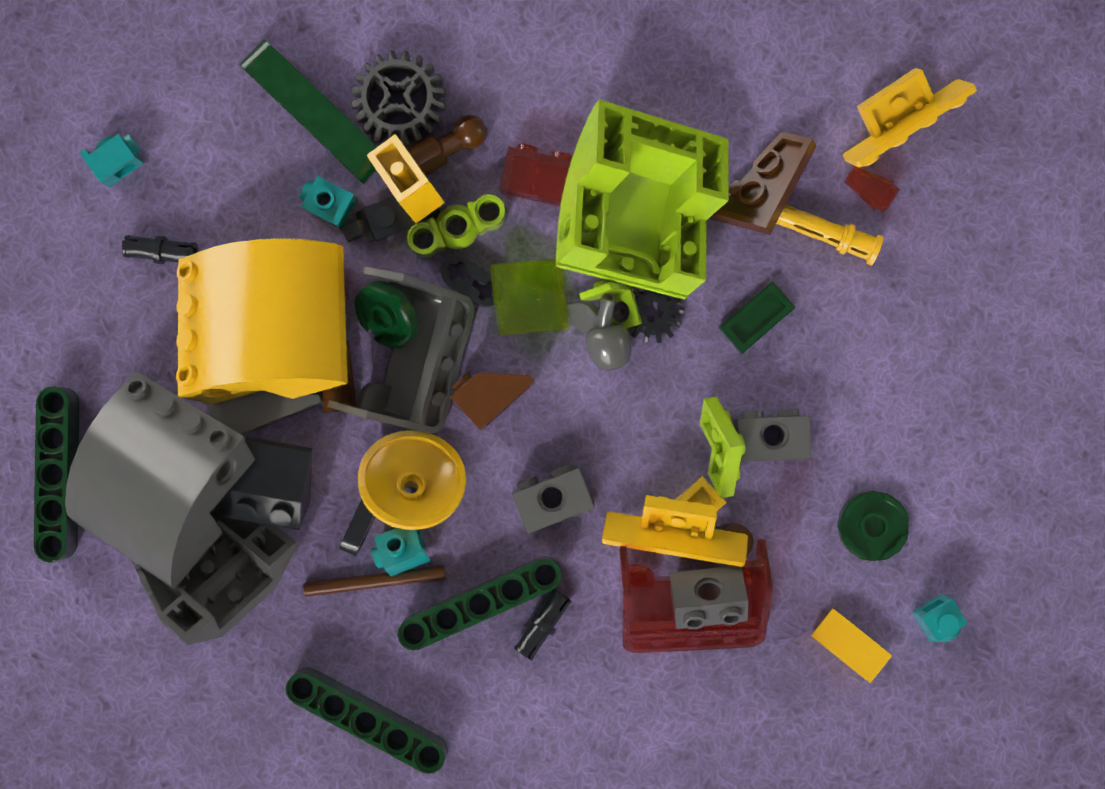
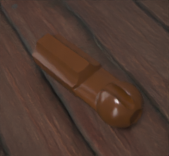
M466 115L455 122L452 131L439 138L431 135L407 150L424 174L428 175L446 165L448 157L462 149L473 150L479 148L485 143L487 128L481 118L474 115Z

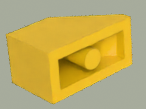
M396 134L366 155L396 200L415 223H418L445 203Z

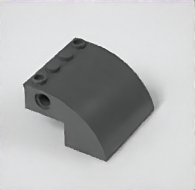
M135 371L100 410L77 449L66 485V513L72 521L175 589L221 535L222 531L210 512L248 469L255 458L245 443L246 439L244 436Z

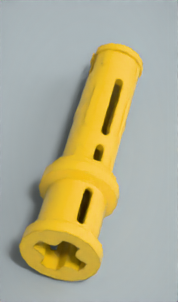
M787 204L776 223L806 236L835 246V250L842 255L847 252L866 260V264L871 266L874 264L884 240L882 235L878 234L874 237L856 230V226L853 224H846L845 226L835 224Z

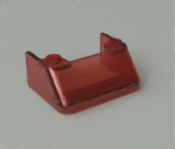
M758 539L755 560L746 559L745 566L742 567L748 596V621L739 622L735 625H709L698 629H676L670 593V580L655 581L654 572L644 565L633 564L628 566L627 546H619L620 608L624 649L632 653L750 648L761 644L766 638L773 594V583L765 539Z

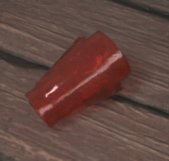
M856 166L844 182L874 211L878 209L883 213L888 209L900 191V188L893 185L895 181Z

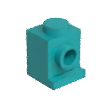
M130 133L124 137L117 134L115 137L112 135L102 139L96 145L97 149L92 153L86 149L79 152L99 182L108 187H112L144 164L138 155L142 152V148Z
M319 176L316 177L314 182L308 180L299 196V199L303 201L301 205L303 210L340 230L347 223L358 202V198L353 193ZM329 194L331 197L330 202L324 206L320 205L319 199L321 195Z
M395 528L374 537L377 547L371 549L373 560L378 569L384 567V570L391 577L431 561L420 529L407 530ZM401 544L397 551H390V548Z
M943 594L912 611L930 643L934 641L948 642L956 638L961 633L960 628L968 624L954 599Z

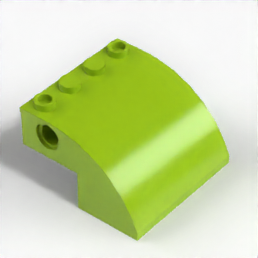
M599 99L595 103L579 137L567 174L558 220L556 267L684 300L688 298L689 294L706 281L707 220L729 201L728 138Z

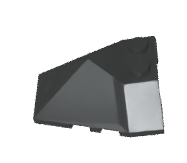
M211 515L222 533L175 589L133 561L132 563L161 623L187 646L223 637L277 587L297 547L296 541L277 526Z

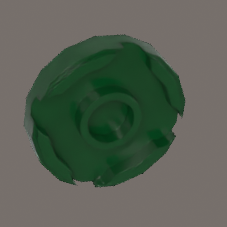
M371 281L356 295L354 300L356 316L366 332L371 330L376 335L373 338L376 342L389 348H401L416 336L418 319L415 310L406 296L396 287L383 281Z
M871 490L858 493L845 503L839 513L837 528L841 542L850 553L863 560L882 561L900 552L908 540L909 519L900 501L888 493Z

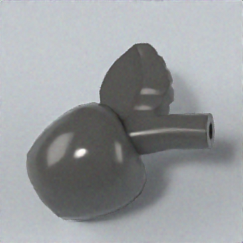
M604 294L599 308L593 303H587L586 301L568 303L565 311L572 324L579 331L587 333L585 344L589 356L595 365L601 370L610 371L627 364L632 350L631 337L627 328L622 324L612 323L616 297L611 294Z

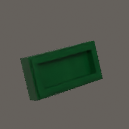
M772 281L718 329L739 353L743 354L796 307Z

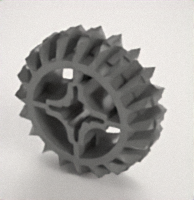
M390 50L388 53L389 60L384 61L380 54H376L377 66L373 68L368 62L363 65L368 73L367 76L356 74L355 79L362 86L351 88L352 95L359 97L351 102V107L354 110H361L355 115V119L358 123L366 122L363 131L367 135L375 131L374 139L376 142L380 143L386 134L388 135L387 140L396 134L397 137L401 138L402 144L408 147V136L413 135L416 142L419 143L422 141V136L419 133L420 130L424 129L429 135L434 133L429 121L436 124L442 122L441 116L434 111L446 110V103L438 99L445 97L447 94L445 88L437 87L443 80L440 74L432 75L435 70L432 63L422 67L423 57L421 55L415 56L412 62H410L409 51L404 50L401 54V59H397L394 50ZM394 73L413 75L412 78L407 77L401 82H393L387 76ZM424 84L427 88V101L423 111L420 113L413 104V98L418 93L417 88ZM378 85L384 93V99L378 105L380 109L373 114L371 96L375 86ZM389 89L394 94L399 92L400 96L404 92L403 95L408 108L403 103L399 105L396 102V105H393L394 101ZM400 114L412 120L401 125H392L384 122L386 119L390 120L395 115Z

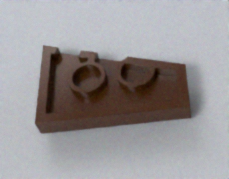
M781 132L753 161V168L741 181L736 179L729 186V201L710 218L770 235L817 147L813 138Z

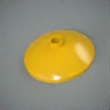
M417 430L398 431L376 441L363 456L358 470V489L367 509L382 522L400 529L419 530L443 522L460 505L466 487L465 467L456 450L440 437ZM413 487L417 492L410 494L405 489Z

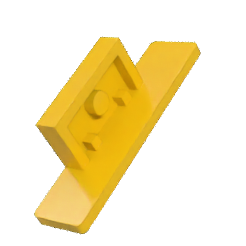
M914 68L857 106L870 136L843 153L844 160L858 168L873 164L879 159V155L891 147H897L905 143L909 135L920 128H926L934 124L941 114L949 109L963 105L967 101V97L977 91L975 84L957 79L933 94L923 70Z
M646 495L642 517L610 511L606 513L602 543L743 567L746 562L748 535L714 529L717 519V506L674 500L663 496Z

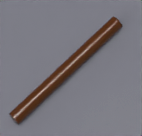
M445 565L409 569L392 577L385 572L307 582L303 584L305 597L443 580L446 579Z

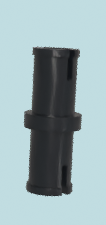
M126 235L124 237L125 240L122 241L123 257L150 259L155 264H164L166 261L179 263V259L199 252L196 242L170 241L165 236H156L155 239Z
M553 589L538 614L533 613L530 618L532 623L513 648L532 661L548 635L553 636L557 630L554 626L572 601L556 589Z

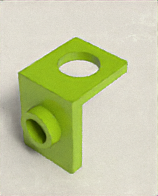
M605 279L594 283L593 289L579 293L581 301H600V303L604 294L614 295L617 299L615 305L618 302H624L628 306L629 317L626 321L620 323L612 316V323L622 324L627 329L642 324L632 286Z

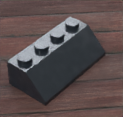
M244 436L246 439L245 443L255 460L212 509L210 514L300 530L310 504L313 448Z

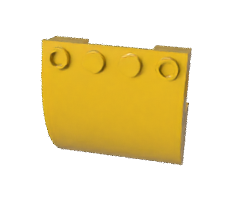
M257 239L215 246L179 259V266L177 268L178 336L176 339L178 346V370L176 373L178 397L214 405L263 390L295 399L348 383L343 246L335 243L305 239Z

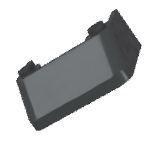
M365 267L363 274L389 282V284L396 287L406 296L417 315L418 331L416 336L401 348H393L383 384L377 382L367 383L359 393L356 406L329 400L327 407L370 420L431 434L436 433L444 426L452 400L451 396L454 392L452 386L457 381L474 317V304L466 295L415 277Z

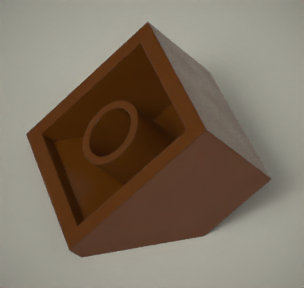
M477 372L472 376L467 373L452 386L456 392L451 396V399L479 430H483L535 384V380L530 375Z

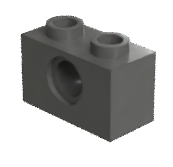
M799 409L778 410V417L764 418V411H742V419H733L734 428L738 434L743 436L746 446L741 462L812 459L810 416H799ZM769 425L776 426L780 432V439L774 445L767 444L763 437L764 430Z
M568 463L550 470L552 477L538 482L535 476L517 483L519 490L513 492L512 496L527 534L594 509L579 467L571 469ZM548 487H556L562 493V500L556 506H547L542 501V492Z
M726 566L669 573L676 629H698L703 626L718 624L735 625L739 622L748 621V596L742 567Z

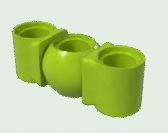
M487 194L478 198L477 201L468 202L467 206L459 204L448 206L439 213L436 220L432 217L427 222L417 223L412 226L407 235L408 245L416 255L422 258L433 257L438 252L447 251L448 248H466L475 241L479 234L483 236L487 231L497 230L504 224L506 219L504 203L497 196ZM486 205H495L500 210L499 216L494 221H485L480 217V212ZM459 218L466 221V230L461 235H452L448 232V225L453 219ZM423 232H429L434 236V242L428 249L416 247V238Z

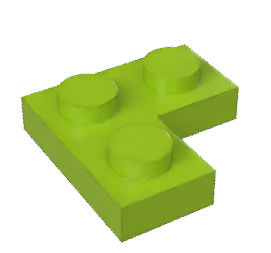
M718 397L704 398L699 425L712 448L707 474L720 498L734 496L736 482L740 479L739 467L741 457L745 454L746 450L743 436L735 430L729 411L724 410Z

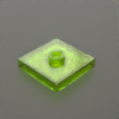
M556 259L501 263L490 266L498 336L569 329L562 268L556 267Z

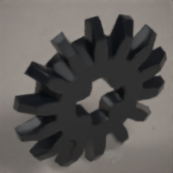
M632 287L633 293L636 296L635 300L642 324L634 326L636 329L631 336L636 338L642 332L645 334L643 343L647 344L650 335H655L657 343H662L661 333L663 332L669 338L673 337L674 334L669 327L674 325L680 328L682 323L674 318L675 315H684V309H675L674 304L682 301V299L674 298L671 300L669 295L649 290L640 292L636 287ZM651 302L658 303L657 309L663 311L662 317H656L654 322L647 321L648 315L642 313L643 307H649ZM629 309L621 310V315H629Z

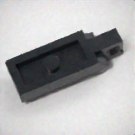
M391 196L356 212L358 220L341 228L346 241L351 242L365 236L367 243L373 241L379 242L409 230L417 223L412 220L396 198ZM439 207L418 223L427 222L432 217L436 219L440 213Z

